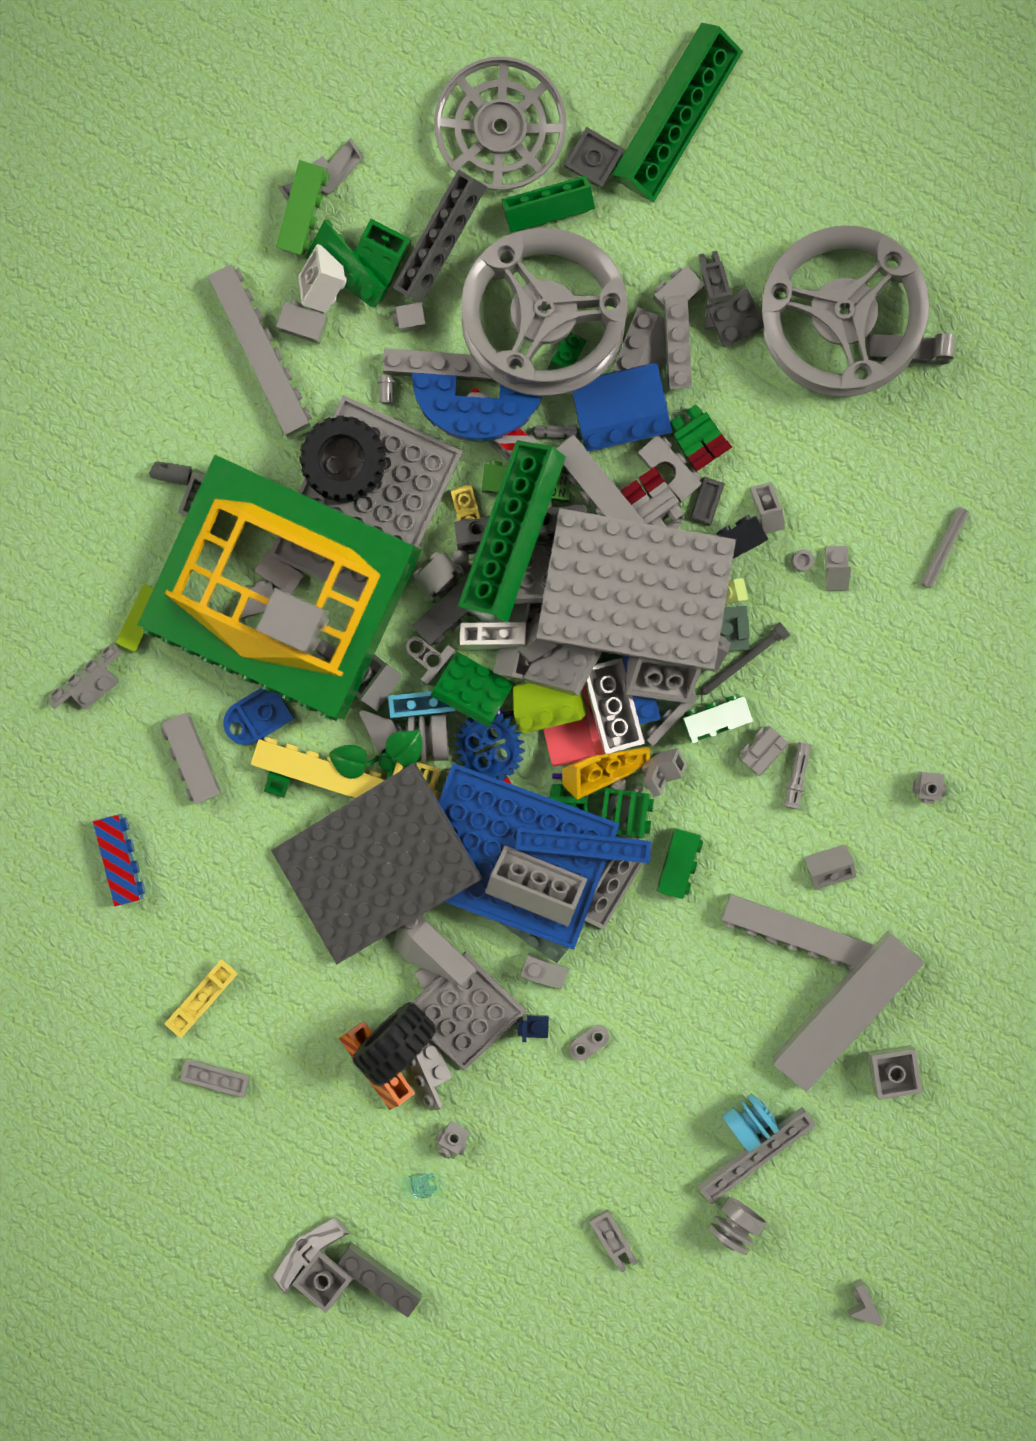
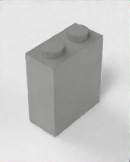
M275 588L256 630L303 652L311 653V650L314 651L318 646L320 630H324L329 621L327 615L329 612Z

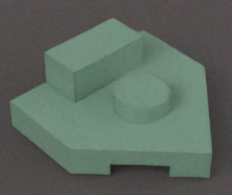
M747 606L725 607L720 635L731 642L729 651L750 650Z

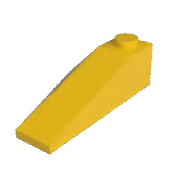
M644 747L579 760L562 768V785L578 800L641 770L643 765L650 759V749Z

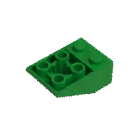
M370 218L355 252L359 255V260L363 265L368 267L386 288L379 302H382L411 246V240Z

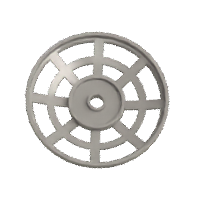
M510 57L481 59L457 72L440 94L434 117L438 148L449 167L456 173L457 170L462 171L460 168L470 160L479 168L494 172L493 184L479 182L487 186L486 189L495 191L521 188L544 175L554 164L561 152L567 127L563 100L550 78L532 64ZM499 66L498 80L482 83L473 89L465 79L468 75L480 69ZM508 67L526 71L536 77L541 83L531 92L519 83L508 81ZM459 85L466 96L458 107L455 119L443 118L442 113L445 103L452 90ZM498 88V99L487 103L478 95L485 90ZM507 88L520 92L526 98L519 105L506 100ZM547 89L557 106L559 114L558 124H546L544 109L538 100ZM472 101L479 109L475 120H462L467 105ZM532 104L538 113L540 124H527L524 112ZM496 122H505L507 128L503 132L496 131L494 128ZM441 127L455 129L456 140L463 154L454 161L445 148ZM461 129L475 131L478 142L469 149L465 145ZM526 133H539L536 145L529 152L521 144ZM546 133H559L555 150L548 162L543 166L535 156L544 143ZM484 148L495 153L494 165L482 162L475 155ZM515 150L523 158L514 164L503 166V154ZM526 164H529L536 171L534 175L525 180L502 185V172L514 171L524 167Z

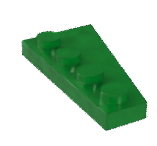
M329 219L324 220L306 258L309 259L317 244L321 245L343 266L346 277L345 288L371 308L376 307L386 288L373 272L363 265L359 260V255L349 248L345 243V238L335 231Z

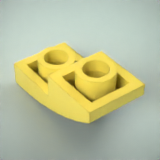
M471 484L450 490L458 521L480 518Z

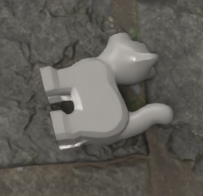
M620 779L607 786L610 789L625 790L626 780ZM637 786L633 792L641 793L643 787ZM610 793L607 812L609 816L616 810L618 794ZM623 795L620 821L623 823L628 821L631 797Z

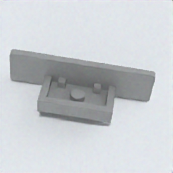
M114 643L112 646L105 647L101 655L95 660L88 661L84 669L78 674H73L61 688L53 690L48 698L50 706L55 709L72 696L86 710L118 684V679L106 666L121 655L119 646Z
M430 1040L428 1045L424 1047L422 1052L408 1066L412 1068L415 1075V1083L421 1088L426 1106L430 1110H439L443 1108V1105L435 1087L451 1079L452 1076L439 1047Z

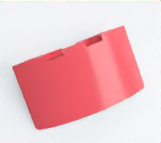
M584 684L581 691L588 709L587 714L581 720L543 729L551 763L554 767L574 763L593 756L604 755L586 684Z

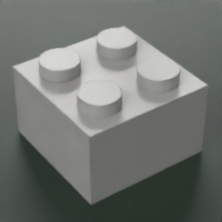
M909 1045L868 1052L874 1095L878 1100L922 1093L916 1049Z

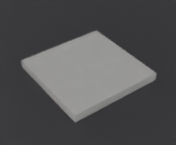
M466 951L463 953V956L478 971L463 987L438 976L411 1002L415 1003L436 1025V1033L431 1041L463 1071L527 1012Z

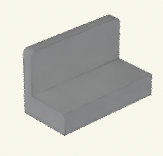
M846 845L805 857V863L810 872L814 890L856 877L855 865Z

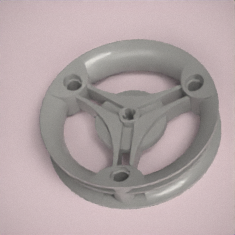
M847 225L815 231L788 248L774 265L768 277L762 302L763 334L767 347L777 365L799 385L820 394L839 397L856 396L874 391L885 386L902 373L914 358L920 346L929 314V297L926 282L918 264L907 250L889 236L876 230ZM847 249L862 251L876 257V266L858 280L851 278L835 279L826 283L817 291L792 287L790 279L805 262L822 253ZM888 261H895L898 266L891 269L887 267L886 263ZM880 272L885 278L871 291L866 284ZM890 281L902 283L909 304V317L904 336L894 352L882 363L868 360L864 338L873 330L877 321L878 304L876 297ZM781 291L785 293L786 297L778 300L774 297V294ZM791 296L813 300L812 306L791 302ZM841 308L843 310L847 308L849 310L848 315L846 313L844 315L840 314ZM787 309L811 317L815 330L822 338L841 346L848 363V368L844 374H833L814 368L804 362L793 351L785 338L780 316ZM858 343L862 361L856 363L853 362L849 345ZM863 370L867 373L868 377L859 379L856 376V372Z
M533 228L512 233L489 246L478 257L467 275L462 292V329L466 346L481 370L495 382L510 390L531 396H557L581 389L597 379L610 366L622 343L627 316V295L623 279L608 255L590 240L578 234L554 228ZM536 255H550L570 260L586 269L596 279L602 288L601 295L590 297L572 295L566 287L557 282L538 280L522 264L523 258ZM516 272L525 281V286L521 287L513 276ZM491 279H505L515 294L511 304V321L519 335L512 351L497 352L483 332L480 319V304L483 292ZM606 306H611L614 309H607ZM598 307V310L577 311V308ZM601 321L605 328L603 337L596 348L585 358L573 365L560 369H534L531 360L543 344H552L564 339L576 324ZM525 339L533 342L526 356L519 353ZM516 365L519 366L520 369H511L510 367Z

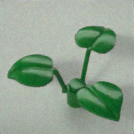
M419 729L395 732L387 738L382 754L380 756L376 755L374 759L366 762V751L356 745L339 746L329 753V757L335 769L346 778H358L364 773V766H370L378 762L382 769L388 770V779L392 776L393 768L397 761L404 767H408L418 761L422 751V736Z

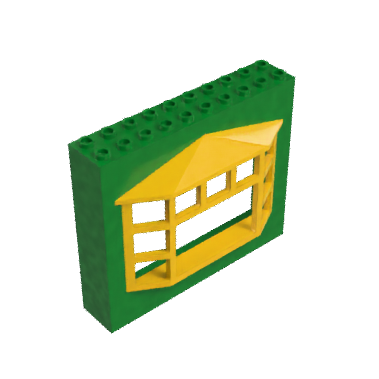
M214 455L137 625L144 628L142 632L158 638L163 637L162 642L179 648L183 646V652L198 657L202 655L201 660L212 665L219 666L221 664V669L228 673L242 674L241 679L249 683H261L260 688L268 692L282 693L280 697L296 703L298 701L301 702L300 706L304 709L315 712L321 711L320 716L330 721L345 720L422 550ZM221 509L238 517L228 541L210 534V530ZM246 521L335 562L315 606L323 609L327 598L331 597L353 607L354 611L344 632L330 626H326L322 630L340 639L329 663L239 622L249 598L268 605L270 600L221 576ZM206 540L224 548L214 572L196 564ZM342 566L368 577L358 601H354L332 590ZM192 571L198 572L210 579L200 603L182 595ZM217 583L242 594L232 618L207 607Z

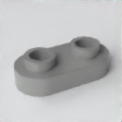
M599 1024L590 1027L571 1042V1056L579 1061L589 1058L608 1043V1030ZM601 1033L602 1039L595 1040L594 1035ZM579 1046H583L585 1048V1051L583 1053H578L576 1051Z

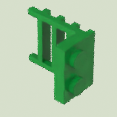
M610 788L597 790V792H605L602 817L606 819L610 793L618 794L614 821L617 823L620 822L623 795L631 796L627 831L619 830L618 828L616 834L646 838V834H650L652 821H648L649 812H653L654 799H651V794Z

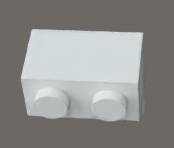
M317 244L300 272L298 279L302 305L326 313L330 305L335 303L340 289L345 287L346 277L343 266L321 245Z

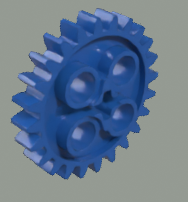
M502 713L497 717L495 716L489 728L472 718H468L465 720L466 724L460 726L462 731L456 734L460 740L456 741L455 744L460 746V749L456 750L455 753L462 755L458 762L464 761L465 765L463 767H469L471 770L504 780L507 778V775L511 776L514 774L513 770H517L520 767L517 762H521L524 759L519 755L525 752V749L520 748V745L525 741L518 740L522 732H515L517 724L510 726L511 718L504 721ZM492 728L497 731L498 737L493 736ZM473 736L479 740V745L473 742ZM501 739H506L505 743L499 744L480 754H474V751L480 750ZM501 748L507 752V757L501 754ZM482 756L487 758L488 765L483 763Z

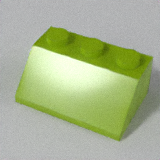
M528 682L513 687L514 716L519 731L522 734L578 721L588 712L582 691L576 696Z

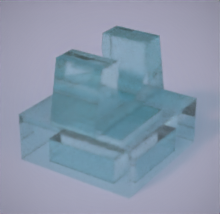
M416 1173L409 1176L415 1198L425 1199L431 1197V1194L437 1191V1186H429L428 1183L429 1179L434 1178V1173Z

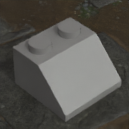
M374 654L356 697L377 711L403 675Z

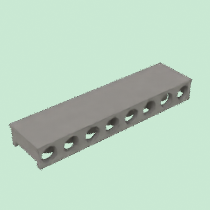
M887 930L775 1053L773 1065L807 1092L925 962Z

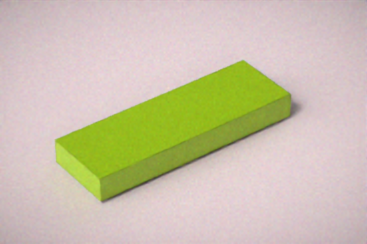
M143 584L115 642L133 652H137L145 635L142 632L144 628L137 624L154 589L146 584Z

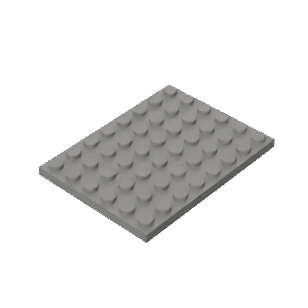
M343 395L333 418L342 415L344 417L351 416L365 422L376 432L382 441L386 453L384 476L378 482L377 488L374 491L369 492L368 496L356 499L354 502L347 501L342 503L324 498L309 486L306 478H304L298 493L419 548L463 451ZM342 438L332 441L325 448L322 462L325 471L332 478L348 480L355 477L362 469L364 455L356 442ZM277 536L269 554L325 582L335 564L334 561L280 536ZM342 566L333 585L360 597L368 577Z
M560 508L536 640L714 671L736 539Z

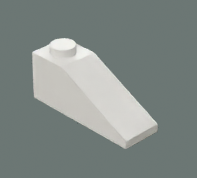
M526 622L461 623L460 645L465 650H491L526 645Z

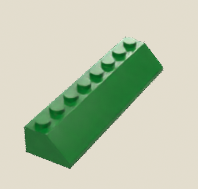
M707 23L700 24L612 173L625 187L651 202H655L743 53L720 26Z
M520 440L516 441L459 601V608L491 620L508 623L566 458L565 455L553 446Z

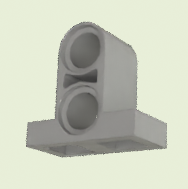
M419 637L410 638L406 643L408 654L428 669L421 678L428 685L456 651L448 645L440 654ZM419 641L422 644V650L419 653L411 652L410 645L412 642ZM430 655H437L439 657V664L436 667L428 665L427 659Z

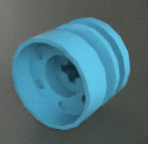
M752 1093L747 1096L753 1104L749 1107L744 1100L740 1101L744 1112L740 1113L736 1108L732 1107L722 1115L730 1129L749 1153L761 1145L757 1136L759 1133L767 1139L771 1138L766 1128L770 1127L775 1134L780 1131L776 1125L775 1118L768 1108Z

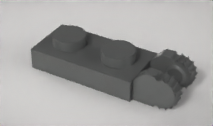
M712 251L713 263L708 264L704 253L699 254L701 274L710 304L732 300V293L718 251Z

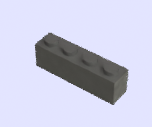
M468 576L412 625L430 646L433 643L437 646L446 638L444 633L449 629L454 631L463 623L460 619L464 615H472L471 612L458 607Z
M351 1242L339 1258L337 1265L407 1318L421 1301L422 1293L354 1243Z

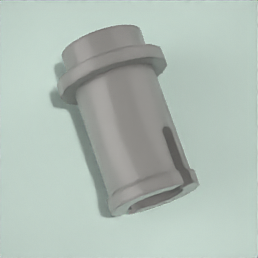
M379 376V380H377V383H379V403H393V383H395L393 376Z

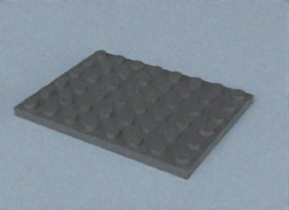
M412 763L271 850L336 965L483 879L416 763Z

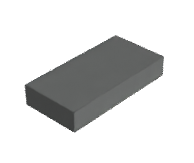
M703 477L690 519L711 526L725 483Z

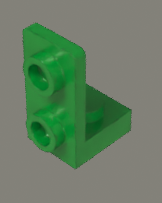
M570 332L559 345L548 370L560 369L575 364L587 341Z

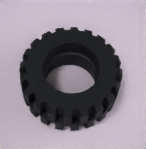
M343 415L336 418H326L324 422L314 425V429L305 436L306 440L301 445V456H299V462L302 466L301 471L309 486L324 498L336 502H354L356 499L368 496L369 492L377 488L376 485L382 480L384 476L383 471L386 469L385 449L376 432L365 422L351 416L344 417ZM344 438L356 442L364 455L362 469L355 477L348 480L332 478L323 466L322 457L325 448L337 439Z
M405 1003L384 1020L357 1049L352 1057L353 1064L374 1085L383 1086L403 1071L422 1052L424 1047L434 1037L436 1025L415 1003Z

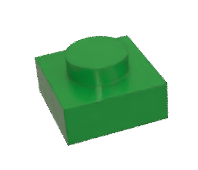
M270 771L264 792L285 798L291 777Z

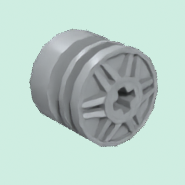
M446 714L432 715L430 725H426L424 717L420 716L419 726L415 725V717L409 716L406 731L419 729L421 732L422 762H426L427 752H432L434 761H448L449 744Z
M728 1197L721 1208L727 1218L715 1216L714 1219L719 1225L711 1223L708 1229L723 1245L740 1254L747 1255L750 1250L745 1244L749 1246L754 1245V1241L748 1234L760 1236L767 1226V1222L742 1202L733 1197Z

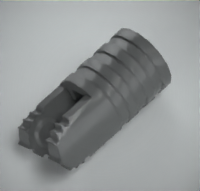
M157 461L154 462L149 475L152 479L188 486L192 467Z

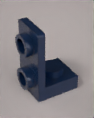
M524 1014L522 1020H518V1036H522V1042H526L527 1037L548 1038L549 1015Z

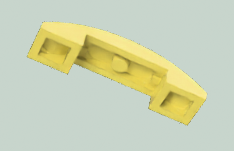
M221 959L184 1003L166 1021L165 1025L179 1038H182L238 973Z

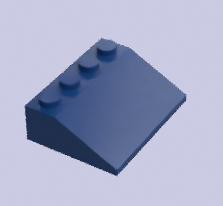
M657 362L602 374L590 384L572 392L582 443L587 452L672 433Z

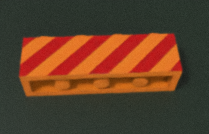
M363 1021L342 1035L339 1040L351 1057H353L357 1049L372 1032ZM401 1072L383 1086H376L368 1079L389 1110L398 1107L415 1094Z

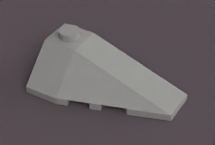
M423 914L397 929L393 947L406 961L462 987L478 971Z

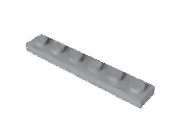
M801 1107L777 1125L780 1130L777 1134L770 1130L768 1132L771 1137L770 1139L762 1136L759 1139L761 1145L751 1153L745 1149L698 1184L697 1187L712 1204L816 1126V1124L804 1108Z

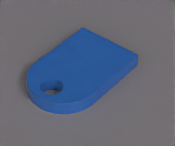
M260 688L233 704L225 713L223 725L227 736L232 741L241 745H250L258 742L259 739H263L295 718L283 698L280 697L279 692L278 694L271 693ZM235 722L242 725V732L239 735H234L230 729L231 725Z

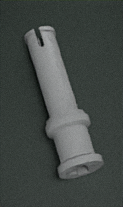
M798 742L791 779L785 786L787 792L785 801L782 802L781 806L801 810L799 804L802 792H805L803 781L812 747L811 744Z

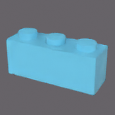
M432 691L388 696L391 719L457 712V710L431 696Z

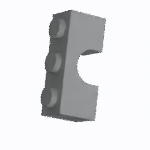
M655 436L637 453V456L649 469L660 464H667L673 468L674 479L668 484V487L679 502L682 503L701 486L702 483L699 481L701 477L694 469L690 471L686 467V460L680 453L675 454L670 449L672 445L664 436L662 438Z

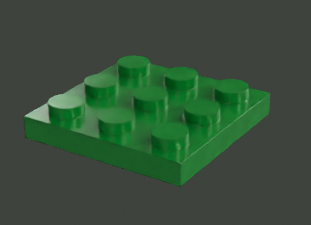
M456 652L433 689L431 696L489 728L514 683L467 656Z

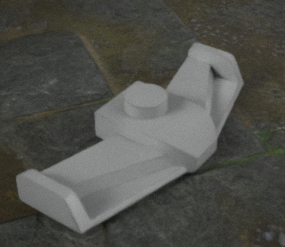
M351 138L329 163L324 156L312 163L328 168L327 173L330 174L326 187L323 186L321 195H329L338 189L343 180L363 159L360 150ZM293 182L278 187L287 202Z
M334 1216L304 1235L301 1234L293 1242L292 1247L272 1275V1278L284 1294L289 1292L290 1287L304 1266L308 1265L319 1250L324 1253L322 1249L349 1235L350 1231L341 1220Z

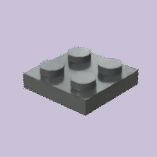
M586 127L565 162L564 167L579 176L586 175L589 182L602 189L622 156L624 148Z
M747 287L732 293V300L706 306L724 347L764 328Z

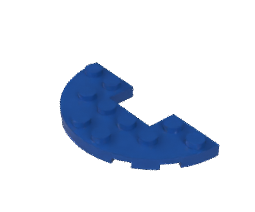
M412 373L414 396L423 415L432 425L445 431L447 435L465 441H492L500 439L503 435L512 431H517L529 421V418L538 409L543 397L518 393L500 385L499 399L455 396L457 375Z

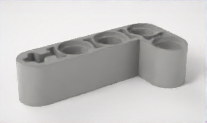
M942 333L935 335L934 338L923 337L910 363L938 365L951 363L955 356L956 335ZM879 334L866 336L865 347L868 360L884 361L897 348L903 336Z

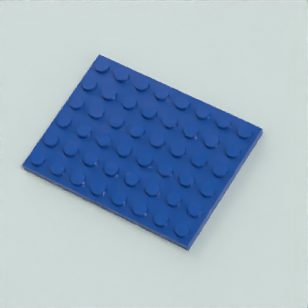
M452 763L439 799V804L483 879L444 902L574 950L607 859L517 850L587 878L569 926L486 894L491 874L504 846L512 849L516 848L518 827L615 837L620 824Z

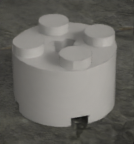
M435 552L428 559L429 564L424 569L420 567L412 575L415 579L413 584L431 603L436 602L434 598L437 595L442 598L458 582L455 578L458 574L460 576L463 575V571L445 553L439 554Z

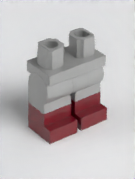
M655 466L639 477L641 485L635 480L620 491L646 524L667 527L663 521L668 517L675 524L684 519L679 500L665 483Z

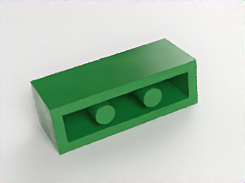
M678 828L673 829L656 890L658 893L684 899V895H689L691 883L688 882L690 874L695 873L697 861H694L696 852L700 853L703 846V840H700L701 835Z

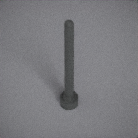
M781 622L773 626L772 634L702 687L701 693L703 695L709 694L774 642L787 639L790 636L789 632Z

